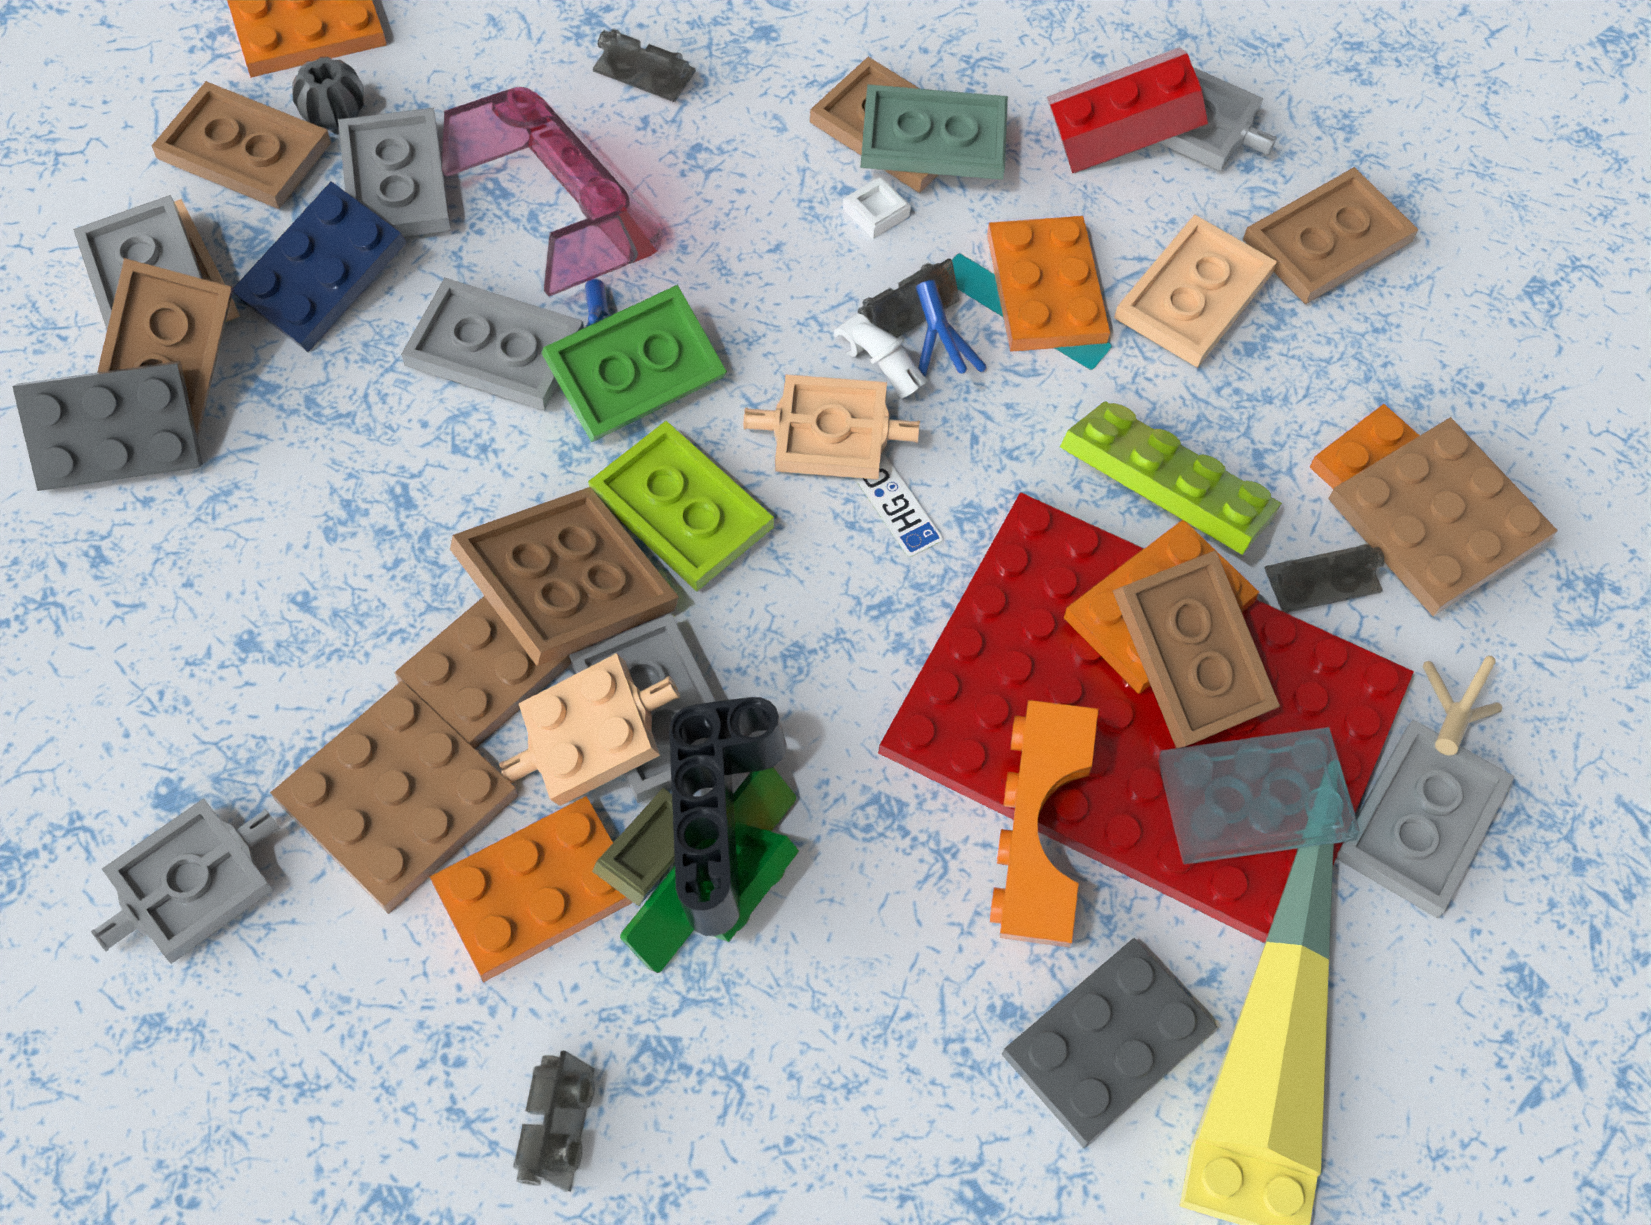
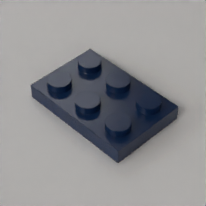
M331 181L236 284L233 293L306 352H309L403 248L407 241L401 232Z

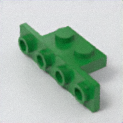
M774 767L763 771L750 772L733 793L740 913L734 927L724 934L713 936L726 942H730L733 936L747 924L751 913L771 887L781 880L785 869L799 853V850L788 836L772 832L796 801L795 793ZM708 839L702 841L695 849L709 848L716 840ZM675 866L620 934V939L649 970L660 973L694 931L687 920L677 895ZM704 881L707 890V901H709L711 891L715 890L712 882Z

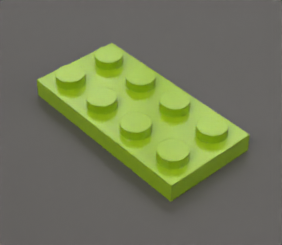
M1102 402L1067 430L1060 445L1061 449L1241 555L1247 551L1270 524L1282 505L1281 502L1272 498L1269 490L1261 484L1241 480L1226 471L1225 466L1216 458L1209 455L1196 454L1181 445L1180 440L1174 434L1163 429L1151 428L1136 419L1135 413L1121 404Z

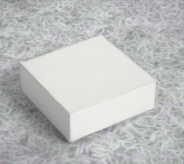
M881 176L843 199V210L872 239L910 217L911 205Z

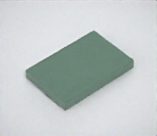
M867 84L860 168L1003 180L1006 156L1008 96Z

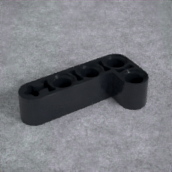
M747 697L691 705L677 712L670 723L669 739L676 891L689 924L696 932L704 936H717L726 933L734 927L740 913L732 775L772 768L781 762L786 753L787 744L777 708L771 701L762 697ZM766 731L760 736L748 737L753 732ZM702 738H709L704 743L698 745H691L696 740ZM713 788L705 795L693 796L701 789ZM708 839L716 840L709 848L695 849L702 841ZM704 881L712 882L715 890L711 891L709 901H707V890Z

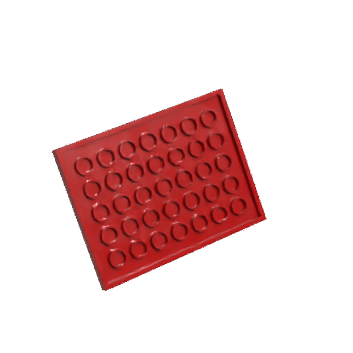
M1020 492L880 742L878 754L1014 820L1015 808L1004 807L1008 772H1020L1022 751L1011 750L1015 716L1026 717L1028 700L1098 709L1090 774L1087 777L1070 781L1052 793L1040 811L1038 832L1265 944L1325 770L1334 763L1336 768L1334 865L1337 853L1345 839L1414 671L1256 599L1255 603L1242 612V615L1280 707L1188 746L1176 748L1151 685L1138 694L1064 619L1068 606L1144 548Z

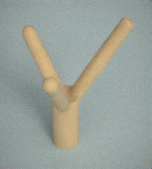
M1493 656L1485 657L1460 702L1453 701L1434 664L1431 661L1423 663V669L1447 714L1435 742V747L1440 753L1444 755L1456 754L1468 723L1502 711V705L1498 702L1471 709L1495 665L1496 660Z

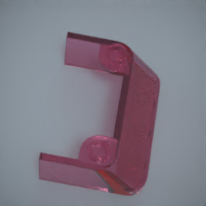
M515 87L444 111L442 172L447 177L530 148L579 204V208L586 219L549 233L543 289L548 297L647 258L659 250L663 235V224L584 134L536 92L526 87Z

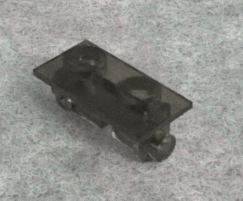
M614 28L610 32L603 30L599 36L598 48L603 49L604 52L594 65V72L667 100L676 102L696 72V68L689 66V62L684 60L679 52L672 53L648 44L646 49L641 48L640 40L624 35Z
M948 258L934 265L930 263L922 265L921 270L898 283L899 288L895 290L888 288L873 298L867 297L862 302L863 306L858 309V313L865 316L871 324L873 323L876 327L898 338L926 321L916 289L918 284L935 280L944 310L960 301L952 259Z
M1369 544L1296 560H1287L1267 565L1264 568L1280 609L1285 613L1382 593L1383 591L1376 575V570L1384 566V555L1379 547L1372 548Z
M561 1051L560 1057L544 1055L542 1056L540 1066H534L525 1111L531 1115L545 1116L543 1125L522 1124L513 1168L518 1170L516 1181L519 1183L540 1186L543 1180L565 1192H571L574 1173L579 1168L582 1160L583 1147L581 1137L586 1111L592 1104L595 1093L593 1079L595 1068L567 1051Z

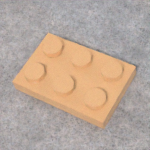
M1194 214L1120 302L1114 318L1198 368L1273 274L1277 261Z

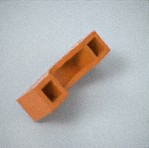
M1028 700L1026 717L1015 716L1011 750L1022 751L1020 772H1008L1004 807L1015 808L1013 830L1001 829L997 864L1008 865L1006 887H994L990 913V922L1001 924L1000 938L1070 948L1072 944L1079 883L1062 874L1045 855L1038 835V817L1047 799L1058 788L1070 781L1089 776L1093 760L1098 709Z

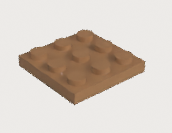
M1451 417L1333 489L1328 498L1433 617L1548 543L1558 531Z
M591 487L452 535L451 552L537 667L673 612L679 596Z
M402 680L270 792L274 800L388 914L518 797L516 788Z

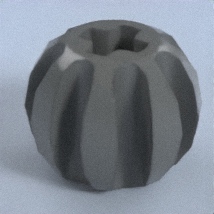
M325 56L315 61H307L301 66L298 75L293 80V102L302 118L327 130H337L339 127L338 119L358 117V112L364 106V86L354 68L342 60H332Z

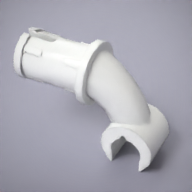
M859 313L854 314L834 330L835 338L842 335L851 342V349L846 352L847 355L855 357L864 349L871 355L870 363L874 364L876 362L897 391L900 399L907 397L916 391L918 386H922L927 382L926 377L922 375L901 345L905 341L902 336L897 339L889 332L872 325L865 316Z

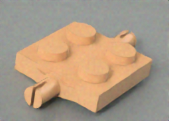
M786 374L783 396L777 404L776 410L749 409L745 407L743 428L774 431L777 443L775 455L776 472L879 480L880 458L887 445V440L918 443L920 421L889 419V412L886 407L887 382Z
M616 653L519 703L528 731V749L506 761L500 762L499 766L502 769V775L512 784L514 781L538 769L542 774L550 800L561 806L660 756L651 732V711L674 699L680 698L675 682L670 676H667L666 679L640 691L633 683L626 661Z

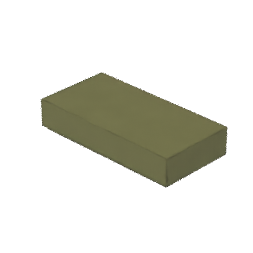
M665 788L659 791L596 861L592 870L593 873L637 906L642 904L675 865L672 794Z

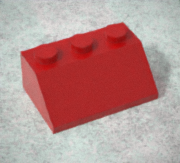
M1180 47L1047 96L1072 174L1208 124L1201 86L1188 53Z

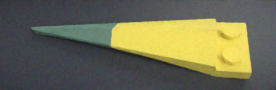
M1334 763L1327 767L1323 774L1264 948L1190 1147L1179 1207L1239 1225H1310L1317 1177L1321 1174L1336 768Z

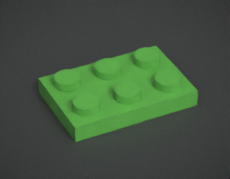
M678 284L545 346L542 351L545 361L591 443L722 379L727 373Z

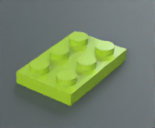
M664 421L588 481L589 487L593 489L609 511L696 592L774 528V517L667 421Z

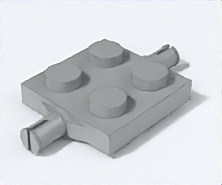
M1193 67L1202 89L1208 124L1158 143L1219 171L1222 170L1231 154L1243 144L1268 156L1274 147L1277 137L1252 127L1253 120L1260 110L1263 98Z
M203 798L102 868V871L117 890L119 905L122 910L96 929L91 930L92 935L107 952L109 948L137 929L140 933L151 938L164 957L171 964L273 891L269 883L256 868L254 856L250 848L274 831L279 830L280 827L269 812L264 809L260 814L235 830L232 825L219 819Z

